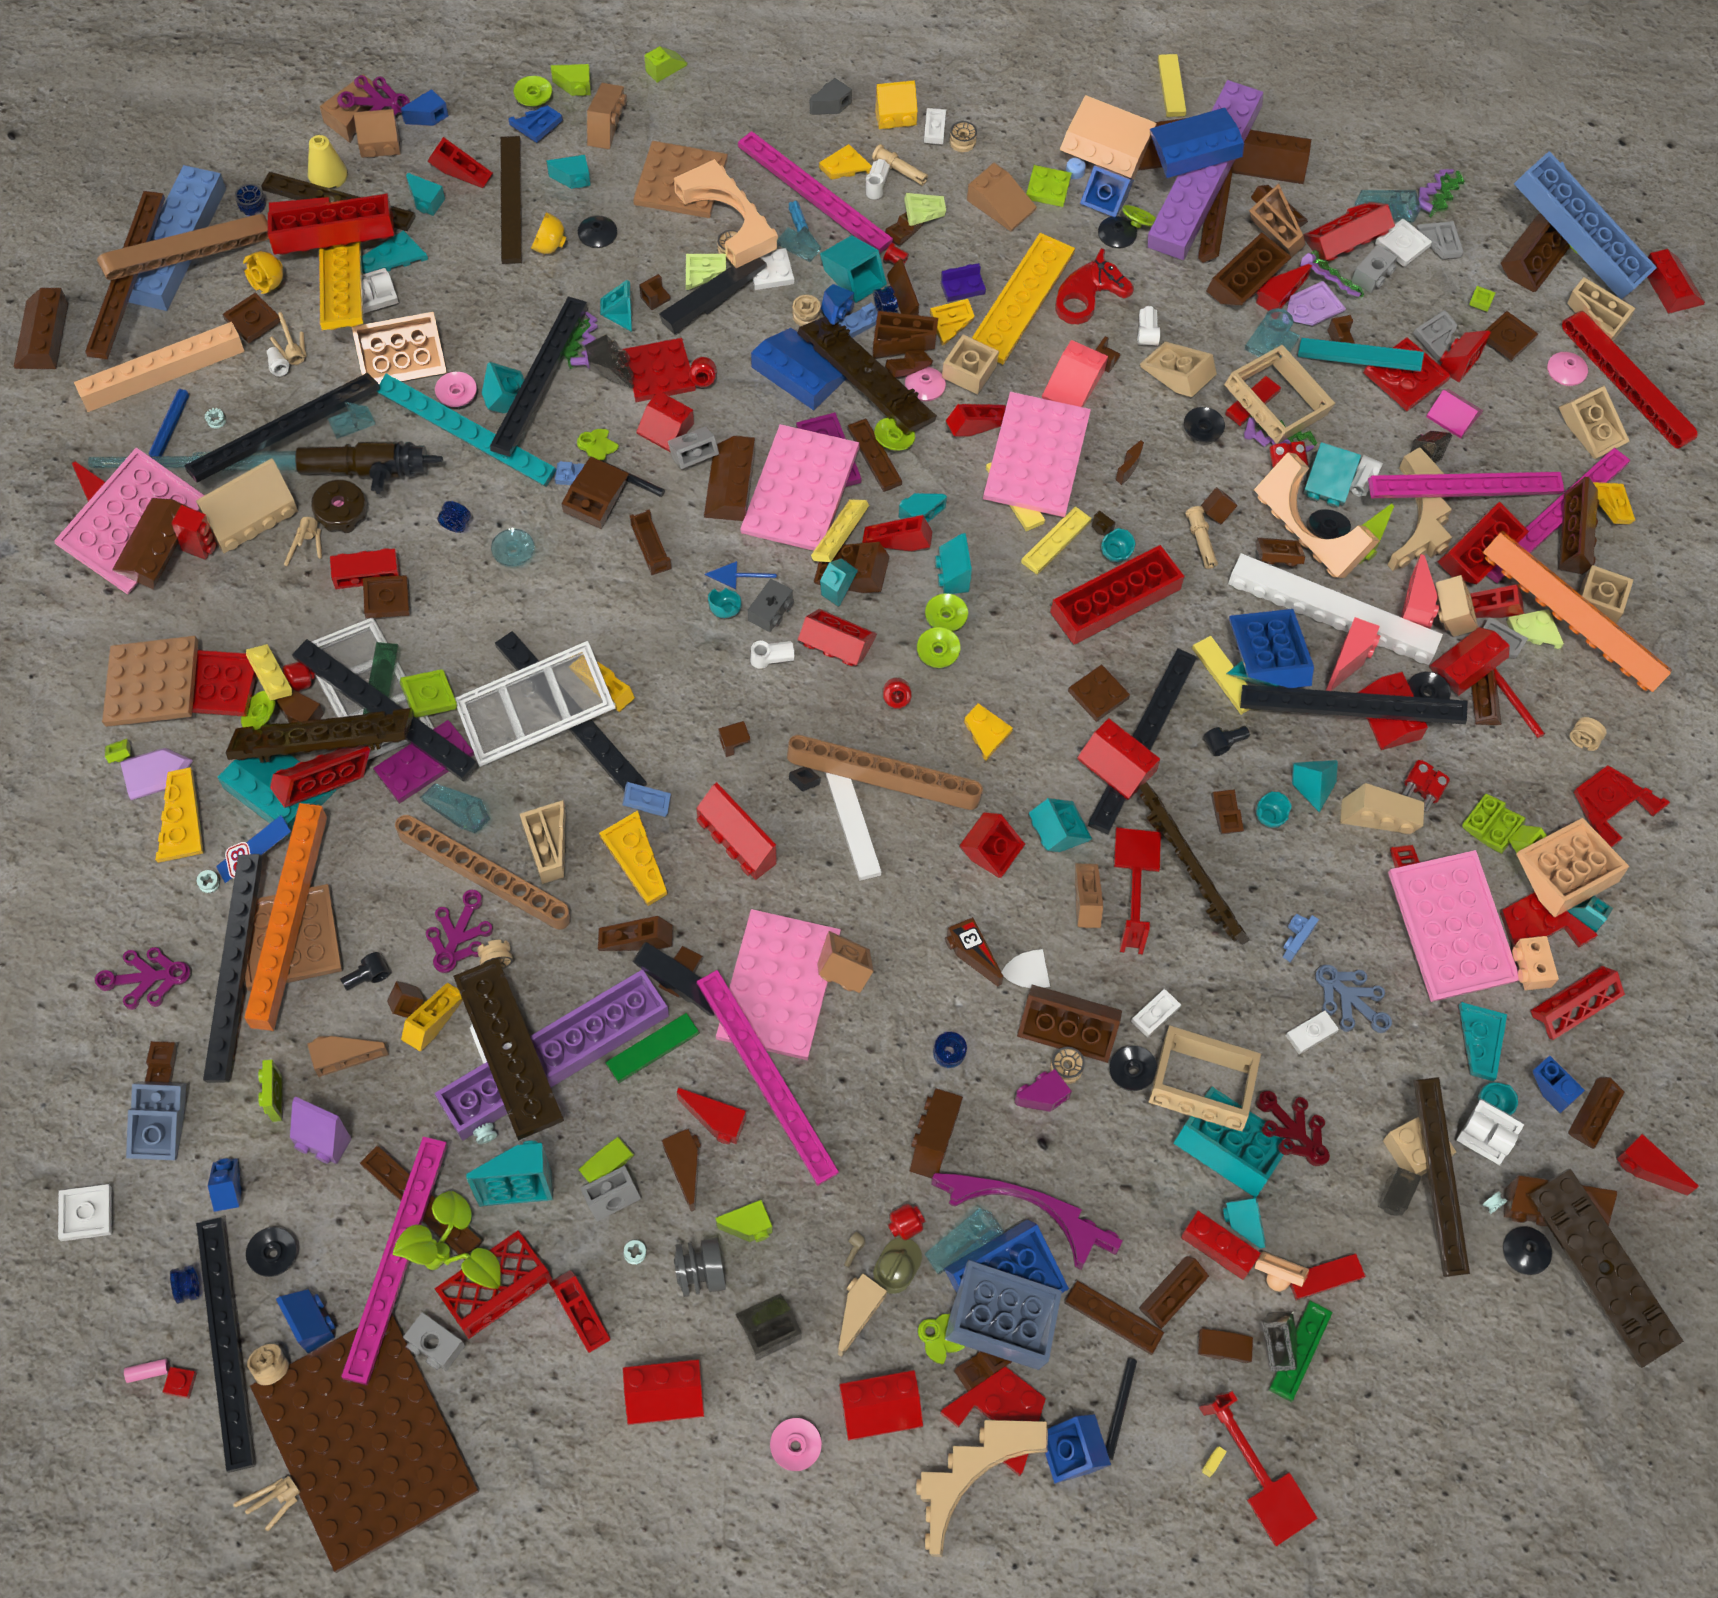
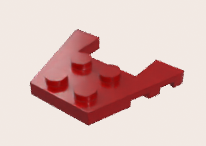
M1607 765L1577 787L1574 794L1591 827L1612 848L1623 838L1607 821L1635 800L1653 817L1666 808L1670 802L1665 798L1660 799L1653 795V791L1646 787L1644 789L1632 782L1633 779Z
M1535 892L1503 909L1500 913L1506 933L1513 947L1519 939L1543 936L1548 938L1562 929H1565L1578 948L1598 936L1596 932L1568 911L1554 917L1539 901Z
M1004 1367L943 1408L940 1414L958 1428L974 1407L994 1421L1039 1422L1046 1398L1007 1367ZM1028 1454L1008 1459L1002 1463L1020 1477L1023 1473Z

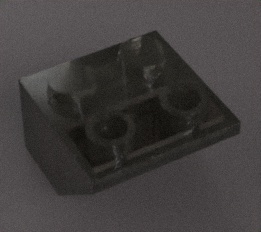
M604 335L585 345L589 362L609 381L628 388L634 387L632 379L634 374L628 363L630 357L625 350L619 347L615 340L612 341L607 335Z
M781 1293L735 1314L756 1361L802 1340V1332Z

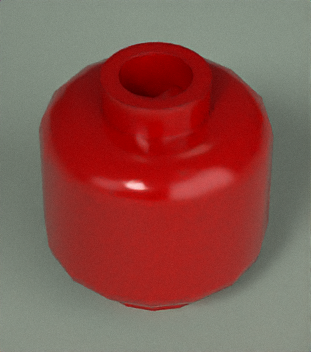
M708 357L696 358L691 364L689 377L692 383L698 387L710 386L716 378L717 367L714 361Z
M295 662L284 665L282 668V672L293 690L300 691L310 688L311 680L314 679V673L306 666Z
M902 678L889 679L883 687L885 703L895 709L905 707L912 698L909 683Z
M907 1203L890 1213L891 1223L888 1224V1227L894 1237L900 1236L902 1240L907 1241L923 1231V1223L926 1221L916 1205L912 1206Z

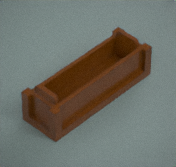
M649 509L635 516L634 514L629 515L630 525L652 576L672 568L671 559L665 553L652 522Z

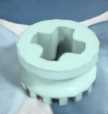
M212 408V410L209 409V412H206L205 420L211 428L216 429L225 425L226 418L222 410ZM219 416V420H214V422L212 421L211 418H217Z
M211 870L202 871L197 876V885L202 892L212 893L220 886L219 878ZM211 877L213 883H208L205 886L203 881Z
M486 1123L485 1126L483 1124L482 1128L479 1126L473 1130L474 1136L478 1137L476 1139L477 1144L488 1143L497 1137V1132L493 1131V1123Z
M1497 1192L1482 1204L1484 1207L1489 1208L1490 1214L1507 1202L1506 1199L1501 1198L1500 1192Z
M639 1240L629 1241L624 1247L625 1260L632 1265H637L644 1260L646 1256L645 1245ZM634 1246H636L642 1254L632 1258L628 1250H633Z

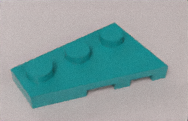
M403 230L361 256L362 273L366 274L386 268V271L389 272L393 267L400 265L406 267L411 265L410 262L426 261L428 256Z
M1461 1002L1459 1010L1470 1075L1494 1082L1497 1079L1507 1014Z

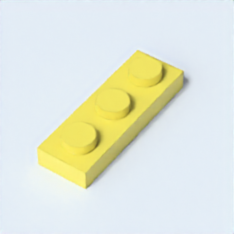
M268 644L246 649V656L270 701L291 696L292 688Z

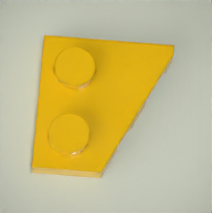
M849 144L819 162V168L831 180L843 176H855V172L866 171L869 174L872 165Z
M968 299L930 308L931 317L938 318L937 334L942 346L974 320V313Z
M1593 482L1598 489L1599 505L1614 524H1631L1635 521L1624 484Z
M979 703L964 718L968 731L972 733V738L975 744H978L982 751V757L986 761L1013 730V727Z

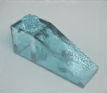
M1361 190L1354 203L1355 206L1369 202L1388 204L1393 221L1399 222L1401 219H1405L1407 222H1414L1421 210L1416 190Z
M436 783L420 796L422 802L459 828L472 833H476L490 820L480 798Z
M979 1208L926 1252L925 1256L936 1273L941 1274L945 1272L944 1268L1000 1236L1004 1230L991 1212Z

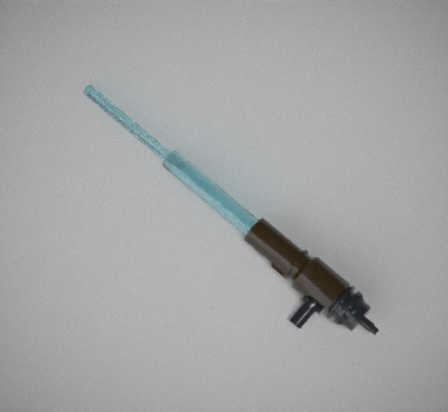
M403 441L358 442L355 446L345 444L343 447H297L296 451H258L221 471H250L272 458L279 470H297L299 474H346L347 476L357 474L360 478H372L371 491L381 494V491H384L385 482L390 478H398L399 476L404 478L405 474L407 477H413L417 473H426L428 464L442 463L443 457L427 455L424 445H415L412 442H405V444ZM193 452L192 456H154L151 458L163 467H185L184 465L209 452ZM89 457L88 465L90 468L119 467L127 457Z

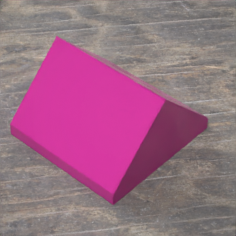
M1443 389L1426 417L1461 439L1482 414L1483 410L1450 389Z

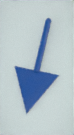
M737 561L705 573L706 576L736 589L737 577H777V574L737 573Z

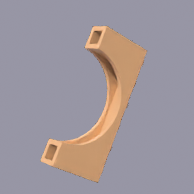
M715 159L674 178L675 193L684 204L699 200H717L733 206L741 213L744 218L743 226L736 235L725 241L726 257L735 268L777 249L778 235L775 229L770 228L765 217L757 212L755 205L748 201L745 193L739 190L734 179L726 174L724 167L720 166Z
M1288 452L1254 489L1258 494L1257 497L1263 504H1268L1272 508L1271 513L1286 523V529L1293 534L1295 533L1300 538L1299 542L1305 548L1312 550V555L1318 562H1323L1328 567L1326 570L1334 578H1346L1380 540L1366 526L1360 525L1342 537L1329 540L1320 538L1309 531L1302 522L1297 507L1298 489L1309 467L1297 454Z

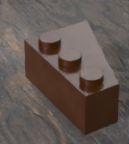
M878 311L873 341V357L879 358L905 354L906 351L935 349L938 318Z
M935 1088L933 1097H927L924 1110H927V1114L921 1115L918 1124L921 1132L920 1134L915 1133L911 1144L915 1151L909 1172L931 1179L935 1173H940L942 1161L963 1099L962 1096Z

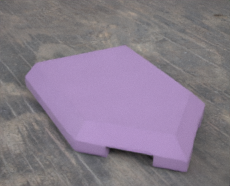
M1321 281L1290 296L1285 320L1313 326L1345 311L1346 308L1325 282Z
M162 748L121 761L120 764L130 800L164 791L167 773L189 768L193 760L167 748Z

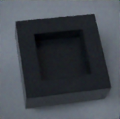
M801 767L789 773V780L801 791L820 785L821 777L811 768Z

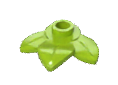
M607 429L583 432L577 439L578 448L586 451L589 457L591 456L598 460H604L606 454H611L619 448L617 443L607 438L609 434Z
M942 1314L936 1320L925 1319L918 1327V1336L925 1343L927 1356L938 1364L945 1363L946 1352L956 1353L965 1348L963 1345L945 1340L950 1314ZM932 1328L935 1334L928 1336L925 1330Z

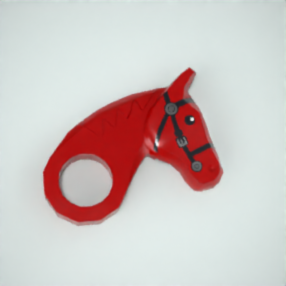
M1101 248L1094 261L1075 270L1059 287L1055 311L1058 317L1066 323L1079 325L1089 321L1094 315L1095 294L1097 291L1109 290L1123 299L1133 294L1134 286L1121 274L1115 264L1105 261V249ZM1070 299H1078L1083 301L1087 308L1082 312H1072L1065 308L1064 302Z

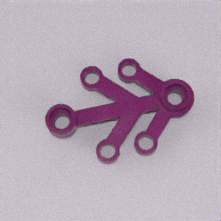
M363 75L356 77L354 80L355 86L359 89L363 88L371 97H354L351 92L344 91L337 98L339 106L344 109H348L353 105L373 106L370 111L391 107L390 109L394 110L395 115L402 113L401 108L410 103L406 95L402 93L396 94L381 76L373 80L374 88ZM359 79L363 81V85L359 83ZM377 80L381 81L382 86L377 84ZM375 89H382L389 98H383ZM342 98L347 100V104L342 101ZM397 101L402 103V107L398 105Z
M472 889L464 893L463 903L465 907L455 929L449 919L450 913L446 907H439L435 911L436 919L441 922L449 940L445 949L440 941L441 934L438 928L430 927L426 931L427 940L432 943L436 952L433 965L440 973L451 972L456 967L457 962L470 956L479 957L478 952H473L472 949L482 945L480 942L474 941L469 947L456 951L459 944L480 935L488 937L493 932L492 925L488 921H483L478 926L465 931L473 911L482 905V897L477 890ZM470 900H477L475 904H469ZM441 912L447 913L445 917H439V914ZM485 926L489 927V930H488V931H486V932L481 931V929H482L483 927H485ZM432 932L437 933L436 937L433 938L429 937ZM443 960H449L447 965L441 964Z
M152 947L147 951V958L152 963H159L166 970L155 971L141 960L134 950H128L123 954L124 962L128 966H134L141 973L114 976L111 971L103 970L96 975L95 984L100 990L109 991L117 985L140 983L130 994L125 995L123 998L125 1007L133 1010L138 1007L139 999L156 981L164 980L156 991H151L147 995L149 1004L153 1007H158L162 1004L163 996L174 984L180 985L185 983L189 979L191 972L186 963L171 962L162 954L159 948ZM153 953H159L156 958H151ZM129 956H135L133 960H127ZM177 972H183L180 976L175 977V974ZM106 980H111L109 984L103 985ZM154 996H159L157 1001H151ZM130 999H135L134 1003L127 1004Z

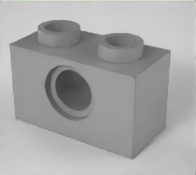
M1377 245L1357 266L1352 282L1372 293L1376 287L1380 288L1383 285L1387 275L1391 276L1397 267L1395 262L1398 256Z
M706 426L668 441L672 459L681 469L719 454L715 436Z
M625 1166L580 1188L596 1221L641 1199Z
M423 1312L403 1336L406 1343H408L406 1348L416 1356L419 1353L426 1356L427 1360L425 1362L435 1370L441 1367L447 1371L465 1347L462 1340ZM429 1340H439L436 1348H426Z

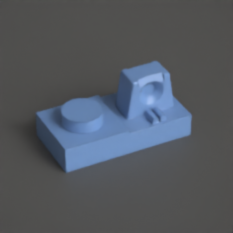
M871 302L859 311L839 320L838 325L840 327L845 325L846 329L850 330L849 335L853 338L876 325L878 312Z
M560 461V463H557L555 484L571 485L585 464Z
M627 782L622 805L665 817L668 814L671 793Z
M1298 914L1293 917L1288 928L1296 934V937L1290 936L1283 947L1286 949L1283 956L1284 959L1289 962L1293 960L1319 920L1312 915L1310 919H1307Z

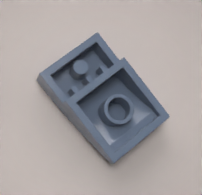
M138 1081L132 1084L131 1109L128 1110L126 1158L177 1159L185 1111L186 1083Z

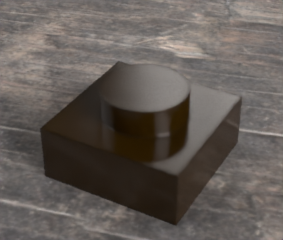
M1099 510L1094 515L1092 528L1098 534L1105 537V535L1114 530L1116 522Z

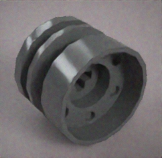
M717 1237L701 1240V1252H695L692 1242H688L689 1254L683 1255L682 1244L675 1245V1271L677 1283L683 1292V1297L690 1296L688 1287L690 1284L695 1285L696 1295H699L701 1282H706L709 1292L726 1290Z

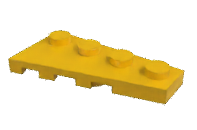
M190 767L170 771L167 773L164 795L165 805L161 816L162 827L161 832H159V848L155 858L158 863L204 853L193 770Z
M638 810L599 833V837L647 906L667 895L666 887L656 864Z

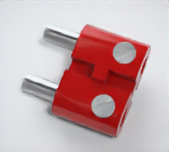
M1304 441L1291 442L1290 444H1275L1269 447L1272 468L1288 452L1297 454L1309 467ZM1306 474L1304 475L1301 482H1305L1307 480Z
M1417 760L1404 781L1406 789L1402 795L1410 797L1412 792L1416 793L1419 791L1422 793L1421 797L1425 799L1424 811H1428L1432 803H1438L1450 779L1441 771H1434V767L1429 763Z

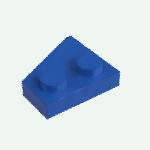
M544 106L538 110L526 112L524 117L515 119L513 116L508 120L509 125L537 143L562 122L563 118L560 113L551 107Z

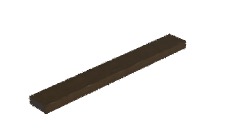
M520 136L500 137L502 264L522 263Z
M270 171L261 185L263 191L294 200L329 197L330 202L361 198ZM391 206L394 228L408 232L415 219V212Z
M1436 1077L1413 1080L1443 1277L1470 1274L1440 1079Z

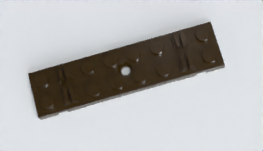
M824 316L799 327L797 333L807 343L812 342L814 344L813 348L823 358H826L870 399L889 419L893 418L896 421L895 425L906 435L935 422L937 415L917 398L919 393L915 392L913 388L908 390L849 335L850 330L846 329L845 325L842 327L837 323L833 325Z
M411 708L393 710V714L388 715L385 714V711L363 715L311 721L262 725L261 729L254 730L253 726L236 728L225 753L228 760H244L250 757H257L260 759V763H263L265 760L270 762L272 755H288L294 752L308 753L313 750H332L338 747L352 748L367 744L371 750H375V747L378 750L381 749L383 742L406 740L413 713Z
M1147 782L1139 786L1143 792L1140 797L1151 810V814L1147 816L1150 824L1158 832L1164 830L1163 834L1174 848H1178L1174 851L1186 867L1189 866L1186 870L1191 878L1198 885H1202L1198 889L1211 904L1209 905L1210 908L1205 910L1210 919L1217 925L1221 922L1223 924L1226 923L1223 925V928L1234 942L1238 940L1243 945L1250 941L1228 904L1217 891L1187 841L1180 833L1179 827L1172 816L1167 814L1168 812L1157 793Z
M493 959L454 975L458 990L518 1141L563 1122V1116L499 959ZM511 1043L510 1049H503L504 1044Z
M1566 1169L1527 1194L1537 1211L1543 1216L1546 1225L1585 1282L1621 1340L1625 1342L1628 1351L1639 1367H1645L1684 1342L1571 1169ZM1603 1262L1608 1265L1606 1272L1600 1270V1265Z

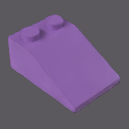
M294 1097L290 1138L295 1144L294 1148L304 1154H307L308 1151L316 1154L315 1157L323 1163L328 1164L331 1161L338 1164L352 1139L339 1116L298 1097Z

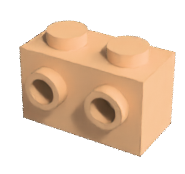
M1547 936L1519 939L1513 947L1512 955L1514 961H1517L1519 968L1518 978L1523 983L1524 990L1552 988L1559 978Z

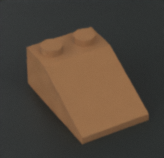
M992 163L968 184L967 201L1011 232L1037 208L1013 177L995 163Z

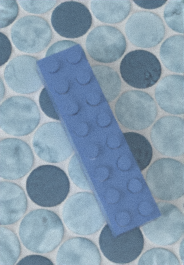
M1550 151L1514 183L1620 299H1623L1657 268Z
M183 165L161 209L150 241L208 227L226 191L221 173ZM192 260L139 273L129 303L168 311Z

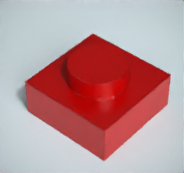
M170 1367L162 1392L166 1395L190 1399L197 1373L195 1371Z

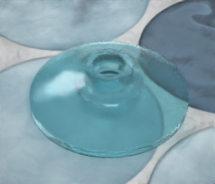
M520 529L504 530L492 541V555L502 565H522L533 555V539L527 532Z

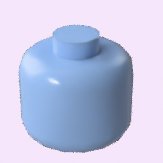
M1071 158L1067 162L1066 172L1072 173V179H1080L1084 176L1085 162L1081 158Z

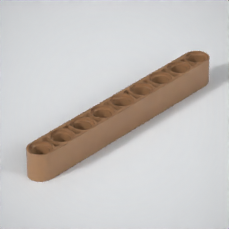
M257 214L106 252L97 258V262L106 279L115 280L268 240V221L263 214Z
M794 735L789 739L787 759L793 764L968 810L976 809L979 806L983 787L975 780L802 735Z
M402 815L396 820L395 828L401 841L555 929H564L570 924L569 909L562 901L412 816ZM405 827H412L408 831H402ZM426 837H429V838H430V839H429L428 841H426V842H422V841H421L423 838H426ZM444 848H449L445 853L440 852ZM462 859H468L466 863H459ZM480 870H487L484 874H477ZM501 880L507 881L503 885H497V883ZM520 891L526 892L523 896H516ZM539 902L545 903L542 907H535ZM558 913L565 914L561 918H554V916Z

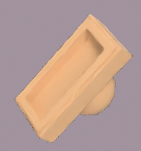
M1264 1251L1261 1252L1254 1267L1267 1273L1266 1280L1269 1288L1278 1292L1287 1289L1290 1283L1302 1287L1309 1272L1308 1268Z

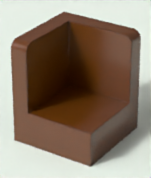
M659 274L639 284L640 298L651 310L671 300V296L662 287V277Z
M1351 315L1331 319L1328 333L1332 341L1355 344L1350 333L1353 324Z
M1105 336L1095 351L1108 356L1105 371L1110 373L1119 360L1120 353L1107 347L1109 338Z
M1218 487L1201 504L1204 512L1219 524H1222L1238 506L1230 496Z
M744 721L718 728L719 740L726 757L734 755L735 746L750 742V736Z
M396 981L387 1002L392 1014L408 1018L422 1005L424 999L418 987Z

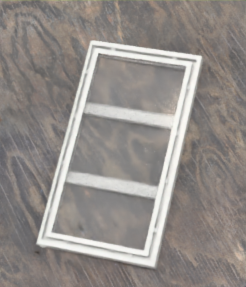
M374 618L312 641L313 644L403 709L409 708L400 685V678L406 676ZM314 674L336 717L368 713ZM428 715L417 717L418 720L429 728L434 729ZM407 740L383 742L381 749L377 750L375 747V750H371L370 748L368 760L409 742Z
M588 641L455 698L458 712L475 754L477 764L480 767L616 708V704L611 698Z

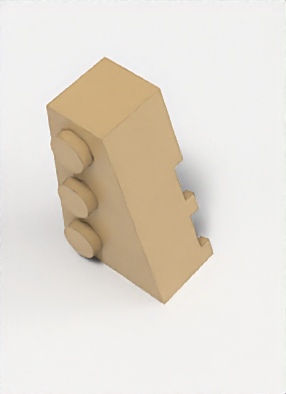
M1585 277L1572 291L1567 303L1575 313L1579 311L1585 312L1612 341L1616 339L1630 321L1635 310L1633 306Z
M1367 783L1342 799L1341 824L1404 834H1412L1423 827V801Z
M562 800L520 814L521 823L542 884L564 877L566 811L564 801Z

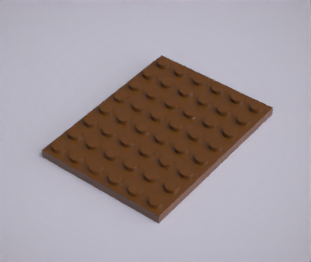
M391 1314L368 1385L342 1378L358 1328L289 1364L286 1374L277 1382L270 1385H261L256 1382L250 1385L291 1478L300 1491V1498L335 1573L479 1493L411 1351L406 1348L407 1343L393 1314Z

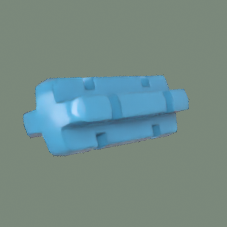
M790 202L788 204L789 211L792 214L791 216L798 234L801 236L808 234V226L805 223L799 202Z

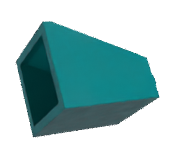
M852 235L820 253L824 271L838 286L854 292L853 301L855 303L872 294L874 290L877 291L887 285L879 250Z
M1321 442L1303 494H1306L1307 498L1314 501H1319V499L1325 500L1328 505L1333 507L1343 506L1361 455Z

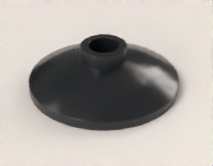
M591 216L580 223L578 237L588 247L603 248L614 242L617 237V227L611 219L605 216Z
M1120 216L1108 217L1100 223L1098 236L1109 247L1126 248L1136 240L1137 229L1127 218Z
M1197 407L1186 414L1184 429L1194 440L1212 442L1223 434L1225 422L1221 414L1216 410L1208 407Z
M1318 510L1312 513L1309 518L1311 530L1323 538H1339L1348 534L1351 529V523L1348 518L1334 510Z
M1420 672L1412 676L1408 682L1414 697L1450 699L1451 690L1449 684L1442 676L1436 673Z
M1127 1046L1117 1051L1112 1057L1109 1066L1110 1075L1115 1084L1120 1088L1128 1091H1139L1147 1088L1154 1081L1157 1062L1152 1053L1140 1046ZM1137 1069L1138 1073L1131 1074L1130 1070Z
M1527 1226L1517 1227L1510 1231L1504 1239V1257L1515 1271L1524 1275H1536L1543 1272L1549 1266L1552 1260V1248L1546 1236L1539 1230ZM1531 1245L1534 1252H1529L1526 1246Z
M269 1227L257 1232L250 1239L246 1248V1260L249 1267L256 1274L263 1277H274L284 1273L295 1260L297 1252L295 1240L290 1233L282 1228ZM277 1251L276 1257L269 1258L270 1252Z

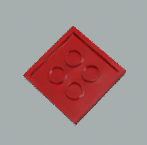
M1408 337L1393 347L1424 352ZM1425 352L1421 371L1368 365L1363 372L1406 411H1409L1451 377L1446 370Z
M682 338L622 349L636 403L651 400L658 391L668 396L696 391L695 384L692 383L689 377L690 365Z
M198 650L192 713L247 717L257 675L246 653Z

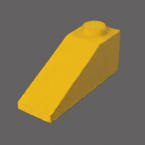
M449 983L440 988L405 1020L401 1040L421 1052L435 1039L463 1000L459 990Z

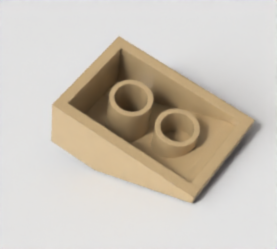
M1164 342L1140 363L1141 368L1171 390L1189 397L1194 396L1217 375L1213 354L1169 342Z
M1605 386L1591 390L1559 406L1566 425L1594 459L1610 452L1614 447L1618 448L1630 442Z

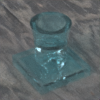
M1279 308L1268 311L1245 345L1244 350L1261 357L1283 345L1291 352L1300 335L1290 331L1293 325L1292 315L1288 311Z

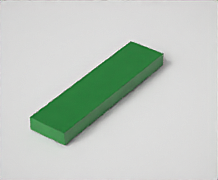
M687 1013L606 1061V1066L619 1084L699 1035V1031Z
M1311 1300L1308 1302L1269 1391L1290 1402L1294 1400L1331 1318L1332 1311Z

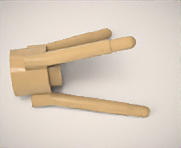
M279 312L278 315L288 341L286 350L284 351L273 336L270 337V340L289 364H301L304 358L307 357L304 333L300 332V346L293 343L283 314Z
M303 517L301 519L300 526L297 528L296 536L284 562L285 566H288L297 544L301 546L304 539H312L313 536L316 539L318 558H322L321 529L317 528L318 522L312 517Z
M287 1476L235 1502L233 1506L238 1507L273 1491L245 1510L246 1514H250L275 1497H277L280 1503L286 1501L284 1506L265 1527V1530L269 1531L284 1513L297 1502L295 1496L300 1491L291 1478Z

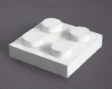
M1401 219L1395 224V227L1389 229V233L1379 236L1375 244L1398 256L1396 261L1405 267L1431 246L1432 241L1405 219Z
M786 248L776 249L760 257L767 263V267L752 278L755 290L794 284V277Z
M109 1184L59 1191L58 1239L60 1241L112 1235V1187Z

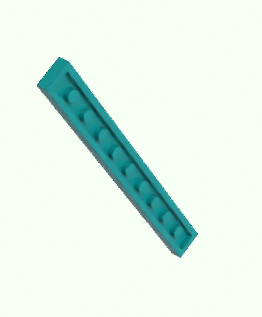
M387 373L379 384L380 390L376 392L545 487L548 486L557 470L554 466L518 446L515 447L510 457L490 451V445L496 434Z

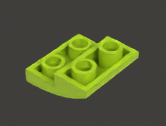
M1485 794L1462 824V827L1480 842L1502 854L1510 844V837L1521 825L1525 824L1526 818L1507 809L1505 802Z

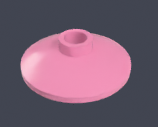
M1571 352L1556 353L1549 359L1547 364V370L1551 378L1566 386H1575L1582 383L1588 374L1586 362L1580 356Z
M926 367L916 373L907 375L905 379V387L908 390L913 388L915 392H918L917 398L920 401H932L939 398L946 386L942 374L931 367Z
M463 372L445 374L435 385L437 399L442 404L450 407H460L468 404L475 397L477 391L474 379Z
M792 1418L785 1420L775 1428L771 1436V1454L776 1463L786 1470H805L812 1466L820 1455V1434L813 1424L804 1419ZM793 1442H798L801 1445L798 1451L791 1449Z

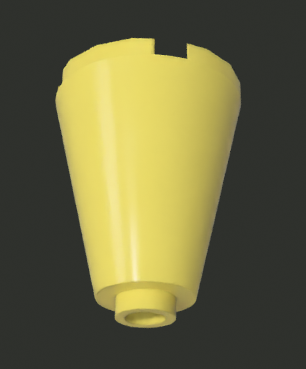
M316 135L309 141L308 179L312 184L326 188L334 186L338 188L346 181V166L328 138L323 135Z

